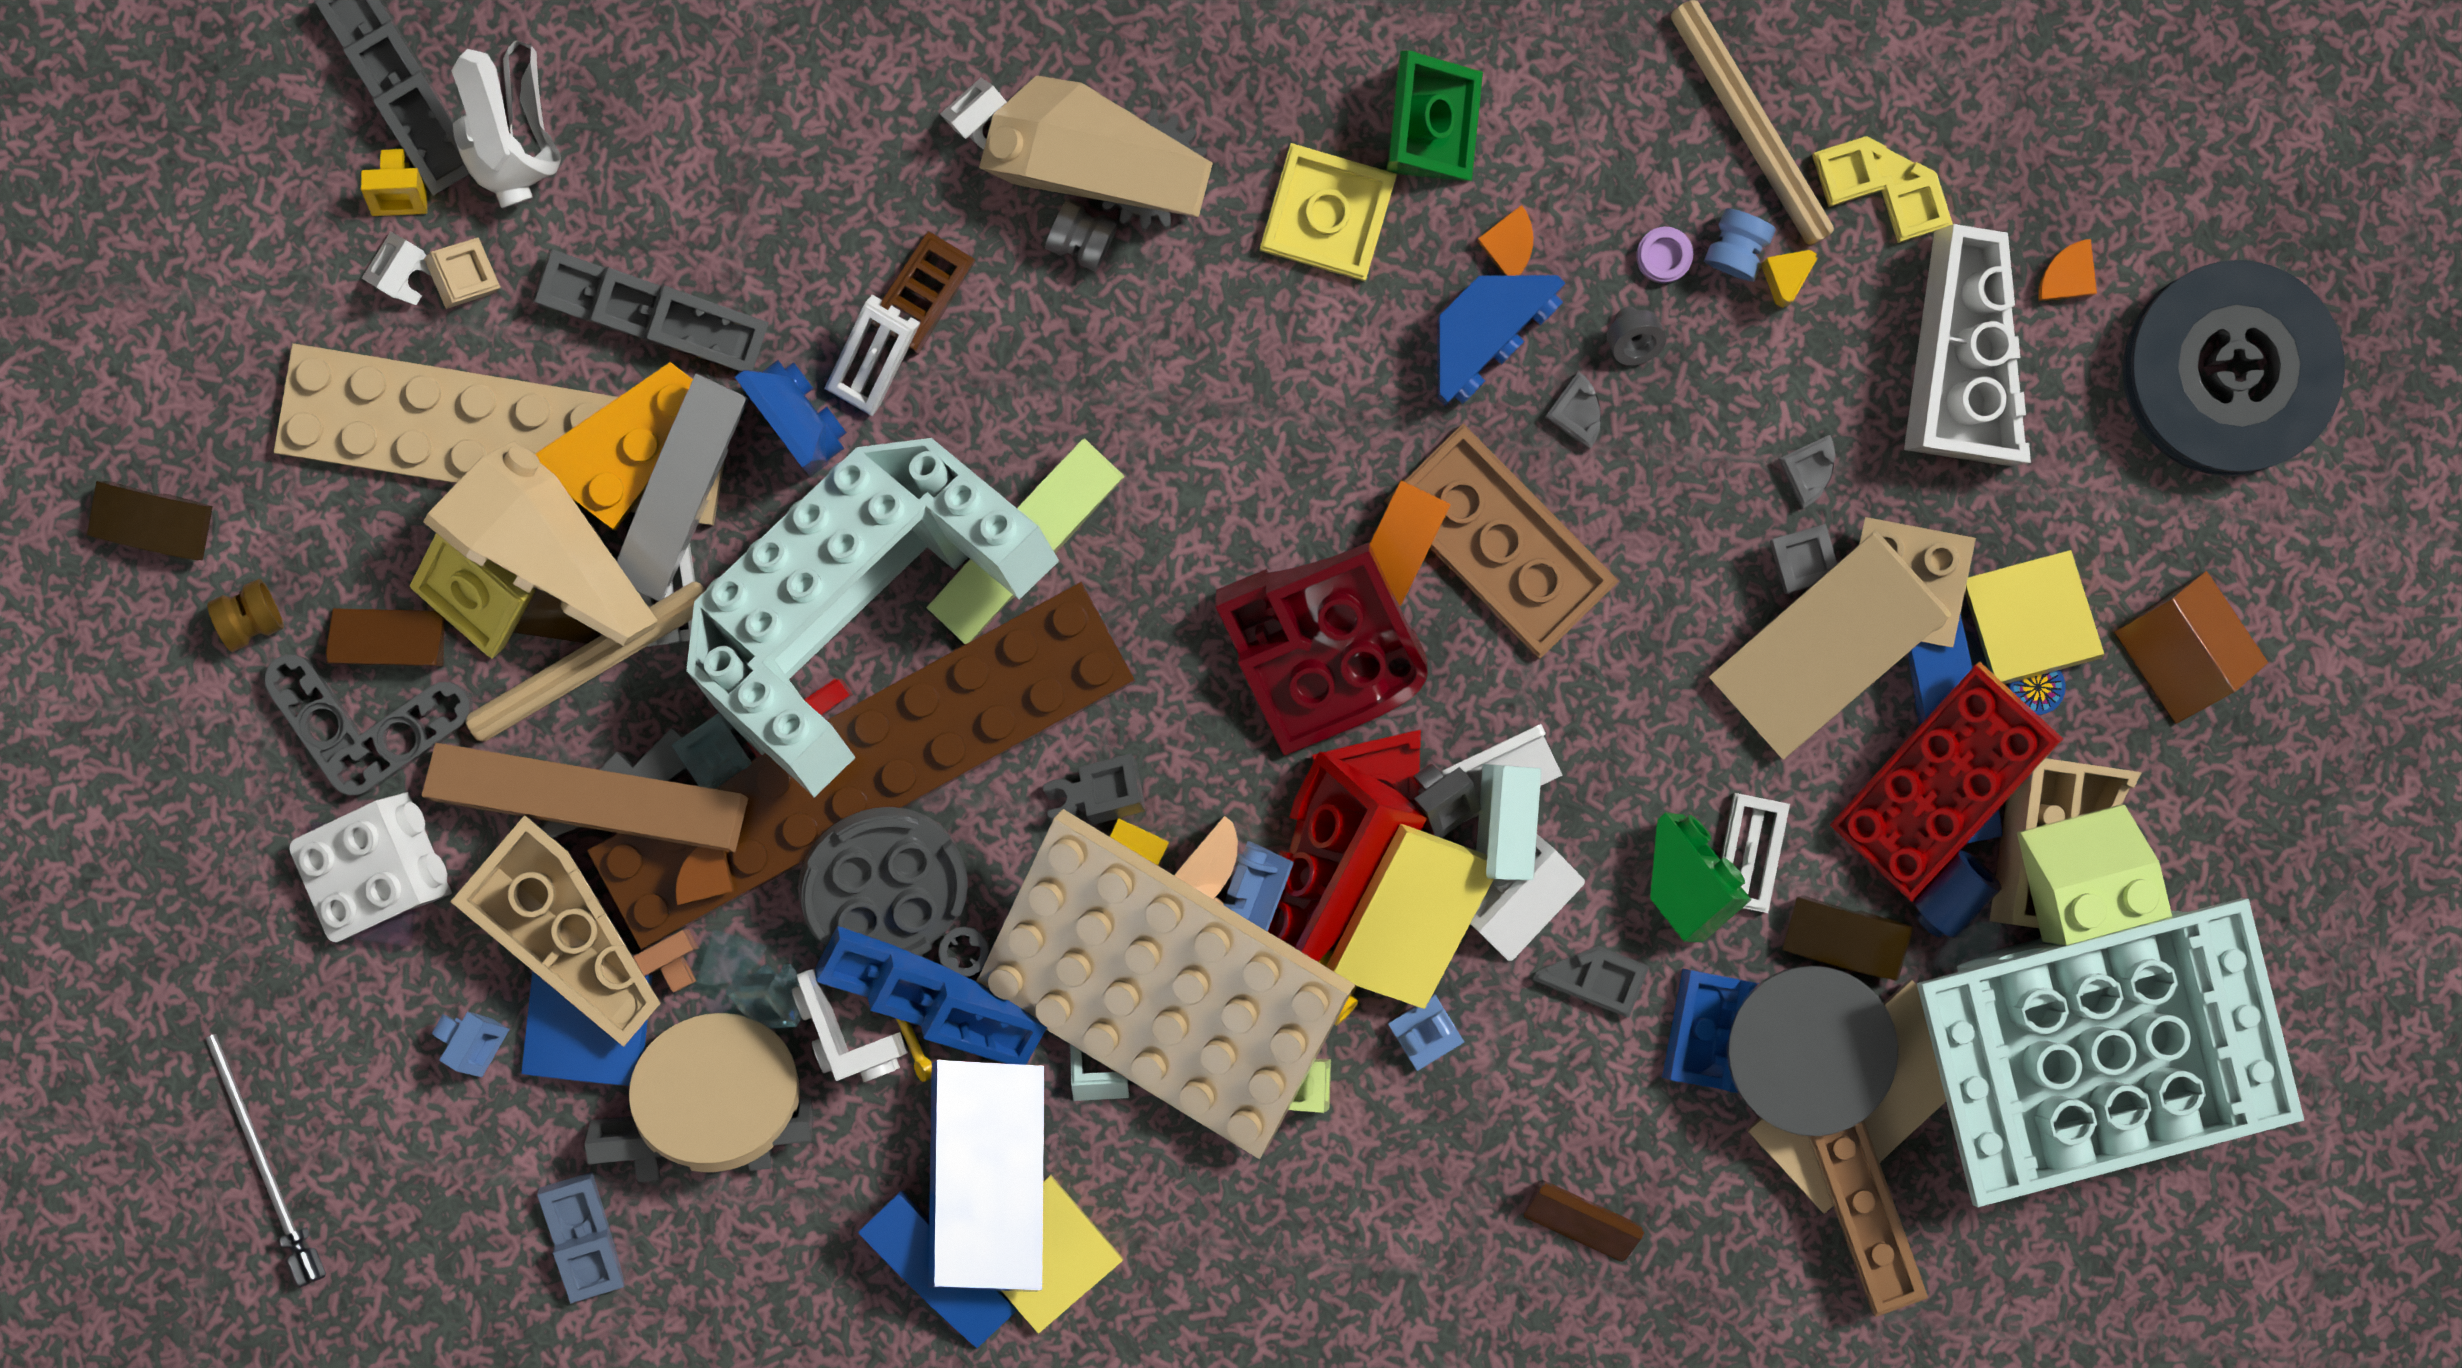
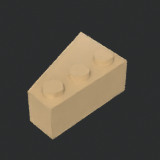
M2046 758L2006 801L2002 826L2003 836H2001L1996 878L2000 882L2002 889L1992 900L1990 921L2039 928L2017 832L2122 805L2129 789L2135 787L2141 772Z

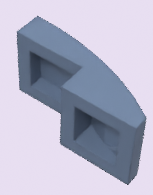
M593 1172L540 1187L537 1196L555 1245L553 1255L570 1304L623 1288L625 1283L619 1258Z

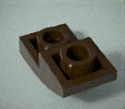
M96 481L87 535L142 550L199 561L203 560L213 506L171 494H154L112 481Z
M1802 895L1796 898L1782 950L1849 970L1897 981L1900 977L1913 927L1862 910L1854 912Z

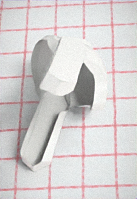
M517 40L508 47L503 58L511 133L508 130L497 70L488 54L467 49L459 56L451 70L466 115L453 122L455 142L468 172L480 186L496 193L501 208L533 198L529 186L555 174L561 161L560 152L556 148L551 136L544 130L538 85L537 52L531 45ZM519 44L531 49L530 63L521 79L520 102L541 149L535 157L525 154L521 144L513 137L512 132L513 110L509 55Z

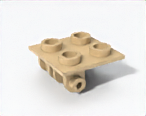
M1865 517L1860 544L1877 530L1952 614L1921 642L1953 648L1976 538Z

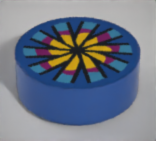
M2060 670L2007 684V687L2037 715L2046 714L2056 709L2062 702L2066 690L2065 679Z

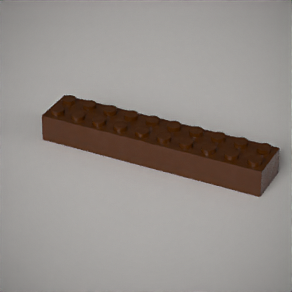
M1079 582L829 718L827 721L833 726L856 758L815 797L766 753L704 786L705 788L741 793L748 798L735 853L725 851L735 891L677 905L676 883L680 869L687 857L698 846L618 833L587 851L640 949L648 948L803 864L816 840L840 820L857 812L872 808H906L1130 686L1136 680L1083 583Z

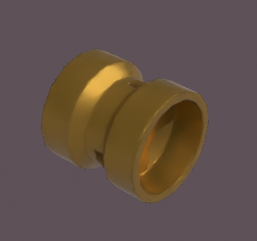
M261 579L244 585L241 593L233 597L222 595L209 601L207 604L212 623L222 642L230 652L247 646L250 638L261 633L269 636L284 629L281 614L269 589Z

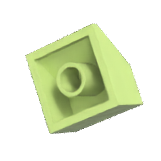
M2117 805L2017 832L2043 942L2070 945L2172 917L2159 860L2125 805Z

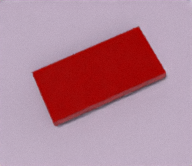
M1979 662L1834 819L1830 826L1912 902L2064 739Z

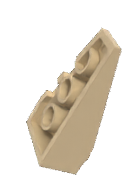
M515 441L482 456L431 509L423 521L466 558L482 567L486 560L489 559L517 575L513 583L514 585L530 593L533 587L546 591L561 600L560 606L565 614L622 646L653 630L658 622L557 476L542 465L533 452L521 447Z
M525 815L450 901L623 1047L661 1004L570 853Z

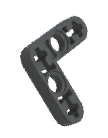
M283 655L276 658L268 666L265 673V686L276 705L331 784L339 792L347 795H364L373 791L433 749L435 743L443 742L466 725L467 716L473 712L472 698L463 686L452 682H438L422 691L364 733H361L321 673L309 659L299 655ZM285 666H288L291 670H299L301 668L304 670L305 676L299 682L308 696H313L317 690L323 696L322 699L307 704L298 715L294 711L293 706L302 704L303 701L294 690L286 689L282 691L279 686L285 679L281 671ZM439 693L450 698L457 695L460 703L454 709L458 717L451 721L448 717L442 716L428 724L436 731V734L429 739L424 725L411 712L419 707L421 716H427L438 708L439 704L435 697ZM321 709L332 711L339 721L337 734L327 741L317 740L312 735L309 727L311 717ZM398 723L409 724L416 734L414 748L404 755L393 753L387 745L388 731L393 725ZM373 739L377 752L390 763V766L383 771L381 762L375 761L363 771L366 781L362 785L356 780L345 782L342 774L348 768L344 761L349 756L354 761H361L373 754L374 752L366 747V743Z

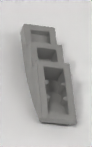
M695 374L671 427L617 559L618 565L635 589L657 601L664 599L706 508L708 503L706 499L729 451L727 446L749 401V397L699 374Z

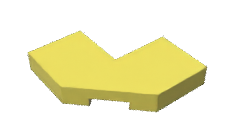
M1865 136L1812 154L1828 207L1882 191L1898 243L1953 225L1937 173L1918 162L1914 163L1900 156L1870 137Z

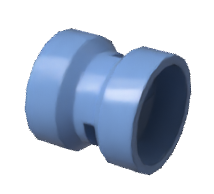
M1726 208L1718 225L1721 230L1719 238L1722 241L1710 245L1704 262L1712 268L1729 275L1754 282L1761 268V262L1756 254H1760L1762 248L1770 245L1776 228L1756 216Z

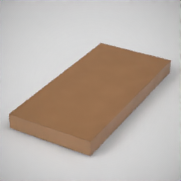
M1464 423L1404 481L1451 504L1430 549L1538 659L1542 658L1619 582ZM1395 491L1384 500V503L1387 506L1389 505Z

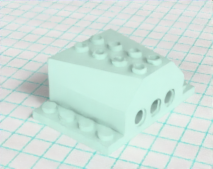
M2240 898L2190 912L2171 910L2172 917L2070 945L2043 942L2042 938L1992 951L1957 966V973L1917 983L1972 1205L1981 1207L2304 1121L2249 899Z

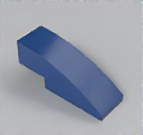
M903 1190L858 1231L859 1235L911 1288L976 1348L984 1343L1017 1311V1308L1001 1291L928 1288L929 1218Z

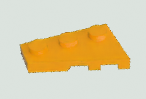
M669 362L535 455L542 465L557 476L572 499L610 528L617 530L643 496L693 379Z

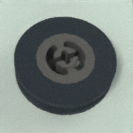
M2247 260L2221 261L2202 266L2183 275L2160 290L2147 303L2134 322L2128 336L2123 358V383L2127 402L2139 428L2149 441L2167 457L2180 465L2205 474L2218 476L2246 475L2262 471L2285 462L2306 449L2319 437L2334 415L2343 390L2345 376V358L2340 333L2333 317L2321 299L2306 284L2288 272L2268 264ZM2211 335L2215 336L2219 341V346L2208 355L2204 362V367L2218 366L2231 359L2236 365H2251L2264 359L2263 355L2255 345L2246 341L2245 335L2256 341L2265 353L2269 368L2267 385L2258 400L2255 402L2250 400L2248 392L2250 388L2260 381L2264 370H2251L2238 377H2235L2234 373L2230 371L2215 372L2204 379L2209 388L2221 396L2222 402L2209 394L2201 382L2198 371L2200 350L2208 337Z

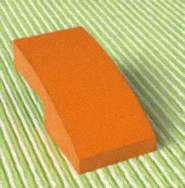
M1402 480L1370 542L1399 606L1402 605L1451 505Z

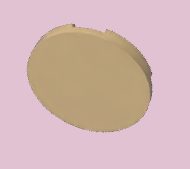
M728 1013L705 1014L684 1020L670 1027L646 1048L632 1074L629 1103L637 1130L646 1145L654 1153L657 1152L670 1161L688 1166L691 1171L719 1172L746 1165L773 1148L772 1143L780 1136L793 1113L797 1111L800 1094L799 1079L790 1051L782 1039L770 1028L756 1020L741 1015Z

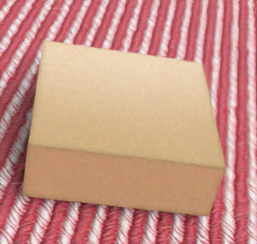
M479 237L432 251L424 258L446 309L491 295L501 288Z

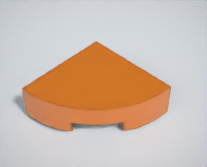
M1522 205L1477 240L1504 276L1521 275L1532 253L1533 228Z
M2091 239L2081 240L2069 245L2051 260L2040 280L2039 301L2094 296L2097 294Z

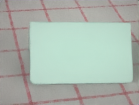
M1483 764L1480 794L1481 810L1479 811L1476 851L1487 855V878L1533 880L1542 768Z

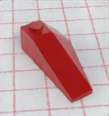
M1319 751L1293 802L1289 818L1297 820L1289 852L1280 850L1279 855L1293 861L1294 864L1268 929L1270 934L1317 962L1320 961L1344 933L1400 824L1421 831L1428 818L1397 790Z

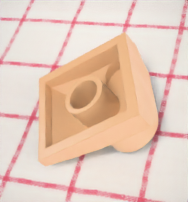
M1224 816L1174 875L1222 905L1224 903L1216 896L1231 876L1237 858L1238 839L1233 822Z

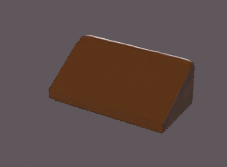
M333 608L326 649V663L443 667L445 618L437 611Z
M1545 1180L1538 1181L1524 1212V1218L1620 1262L1628 1258L1644 1235L1643 1228L1638 1223Z

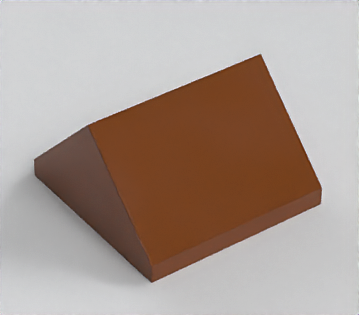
M2204 571L2114 631V634L2175 724L2236 692L2268 664V661L2207 571Z

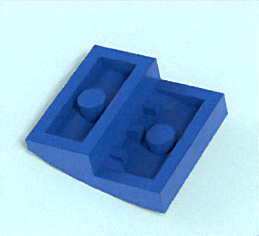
M1683 968L1662 1078L1738 1093L1728 1067L1727 1043L1733 1020L1743 1003L1742 1001L1759 983Z
M532 970L521 1074L630 1086L635 1066L645 1051L648 1019L623 1047ZM647 975L645 978L651 986L652 975Z

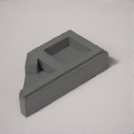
M1596 945L1536 971L1533 980L1629 1018L1650 966Z

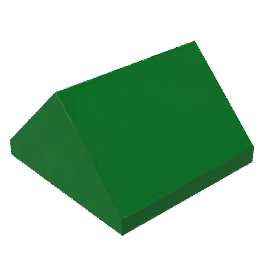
M1410 50L1400 51L1387 162L1388 172L1411 176L1472 181L1483 78L1482 71Z

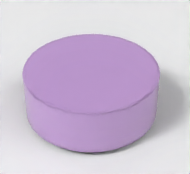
M1672 227L1655 228L1648 232L1639 243L1636 254L1637 264L1643 275L1649 280L1662 284L1672 283L1683 277L1689 270L1693 260V248L1687 236L1680 230Z

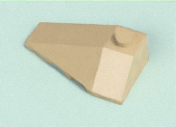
M1035 76L993 114L979 168L1019 186L1199 217L1213 163L1083 83Z

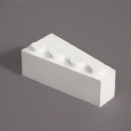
M1957 224L1934 231L1904 450L2007 466L2031 463L2029 443H2025L2023 416L2026 415L2024 392L2020 393L2017 359L2020 358L2019 338L2018 336L2015 337L2012 307L2015 306L2009 240L2008 233Z

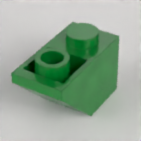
M1665 812L1657 819L1650 899L1684 942L1703 943L1748 904L1751 898L1741 887L1745 884V879L1741 872L1728 859L1722 858L1720 860L1707 844L1711 841V836L1702 823L1692 815L1686 817L1684 814Z

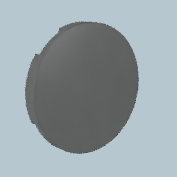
M897 807L863 810L832 825L816 840L809 850L801 868L798 884L800 906L807 926L816 940H820L825 946L828 945L837 926L892 944L918 956L933 948L931 944L947 931L956 916L961 915L968 889L966 867L960 851L950 834L928 816Z
M1820 966L1794 967L1766 978L1744 998L1730 1029L1727 1043V1060L1731 1078L1739 1095L1760 1118L1790 1133L1805 1136H1823L1838 1133L1855 1126L1867 1118L1880 1105L1888 1093L1896 1073L1898 1041L1888 1010L1880 998L1862 981L1832 968Z

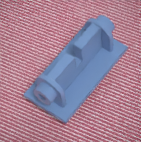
M1247 841L1243 854H1237L1236 860L1239 863L1228 889L1224 906L1268 932L1294 862L1251 841Z

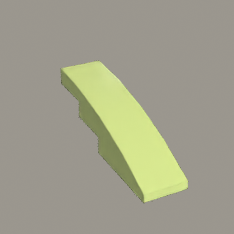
M1084 438L1017 509L1039 526L1056 554L1125 476ZM970 559L926 608L964 644L973 641L1015 596Z

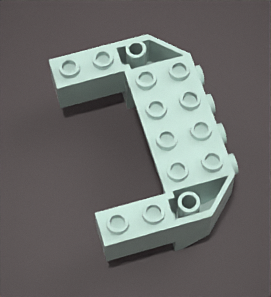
M932 438L856 447L842 462L837 463L829 471L828 475L802 500L793 504L788 513L762 538L753 542L747 552L723 575L713 580L706 591L694 601L687 662L688 674L713 706L761 755L764 753L768 754L813 797L821 792L856 757L833 726L804 701L789 679L918 555L928 547L954 570L969 557L1017 599L1022 598L1059 562L1038 525Z

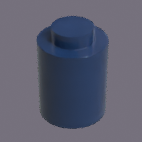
M1959 851L1915 898L1914 902L1919 910L1916 918L1932 935L1941 938L1943 934H1946L1949 937L1956 938L2002 889L2001 884L1994 874L1978 859L1967 852Z

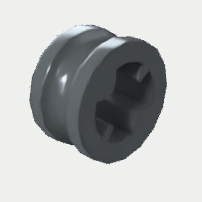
M967 926L958 927L948 932L942 939L939 948L940 961L943 966L965 977L974 975L982 970L990 954L989 943L984 934L975 928ZM962 935L969 936L972 946L980 947L979 959L971 958L970 961L973 966L967 968L960 967L957 957L949 956L950 944L958 945L959 942L956 937Z

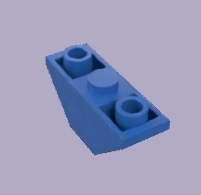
M1558 275L1478 276L1439 315L1437 320L1438 400L1445 407L1454 398L1463 405L1486 381L1478 373L1493 358L1501 365L1507 361L1525 342L1518 333L1532 319L1541 326L1563 304V301L1557 294L1562 290L1565 282Z

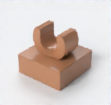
M689 929L681 930L633 956L644 976L651 975L661 969L673 993L697 981L684 956L699 949Z

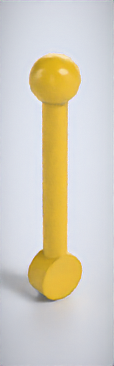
M896 1018L914 1058L916 1075L922 1082L931 1079L932 1063L924 1056L910 1022Z

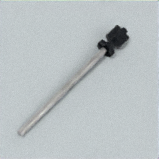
M217 1035L208 1036L205 1039L286 1236L276 1240L279 1248H290L292 1254L284 1262L296 1288L307 1286L323 1279L326 1272L316 1248L304 1247L303 1242L310 1236L309 1230L306 1227L296 1231Z

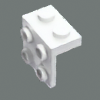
M409 792L369 803L294 839L290 844V853L327 938L333 942L345 940L407 910L435 902L452 894L447 883L446 867L441 858L434 853L425 832L423 814L418 806L412 802Z
M815 969L797 974L800 986L793 988L792 993L802 1019L812 1018L820 1039L812 1041V1046L823 1073L832 1070L835 1080L838 1081L860 1072L863 1082H866L900 1068L897 1058L908 1053L901 1032L848 1051L824 985L816 981Z

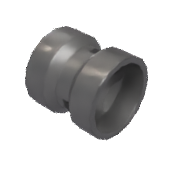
M1067 198L1052 226L1045 249L1060 256L1066 253L1078 255L1080 265L1096 272L1115 235L1118 221L1104 214L1092 218L1090 214L1085 212L1082 204Z

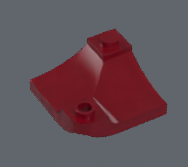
M1370 543L1323 560L1274 572H1268L1265 569L1216 590L1215 607L1238 652V663L1284 756L1392 711L1412 699L1426 682L1428 664L1425 651L1415 630H1412L1408 625ZM1402 657L1409 661V665L1402 670H1397L1390 665V662L1395 658Z

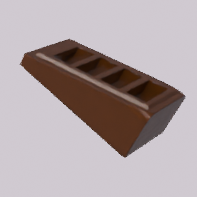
M930 231L926 233L880 303V306L887 310L891 306L897 307L920 321V325L908 348L918 355L976 259ZM930 251L957 267L951 276L925 261ZM918 270L945 285L939 294L913 279ZM907 288L932 303L928 312L902 298ZM872 320L870 325L878 330L881 324ZM892 331L889 337L896 341L899 334Z

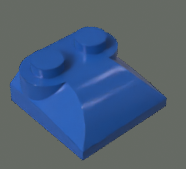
M777 360L762 372L744 370L735 377L810 477L828 465L831 458L845 449L838 439L847 432L827 406L820 412L815 410L805 396L814 388L794 362L784 368L779 360Z

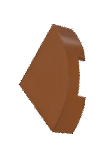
M697 847L692 851L683 863L677 878V905L735 891L725 851Z

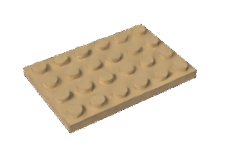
M1064 809L1053 819L976 981L990 988L991 992L998 998L1009 1000L1036 1017L1047 1027L1046 1030L1258 1159L1268 1149L1355 987L1354 983Z

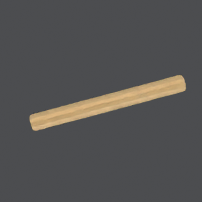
M1689 0L1673 10L1671 20L1804 241L1808 245H1814L1825 239L1834 231L1831 221L1697 0Z
M698 582L689 583L649 607L658 620L653 630L624 646L601 635L469 713L466 724L470 733L477 741L489 740L689 622L693 616L694 601L706 589Z

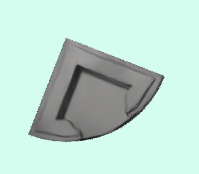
M1578 372L1545 418L1590 450L1600 431L1601 412L1594 387L1582 373Z
M1830 435L1778 459L1801 509L1816 501L1825 490L1824 488L1827 487L1826 485H1828L1827 483L1831 479L1832 467H1834L1835 448Z

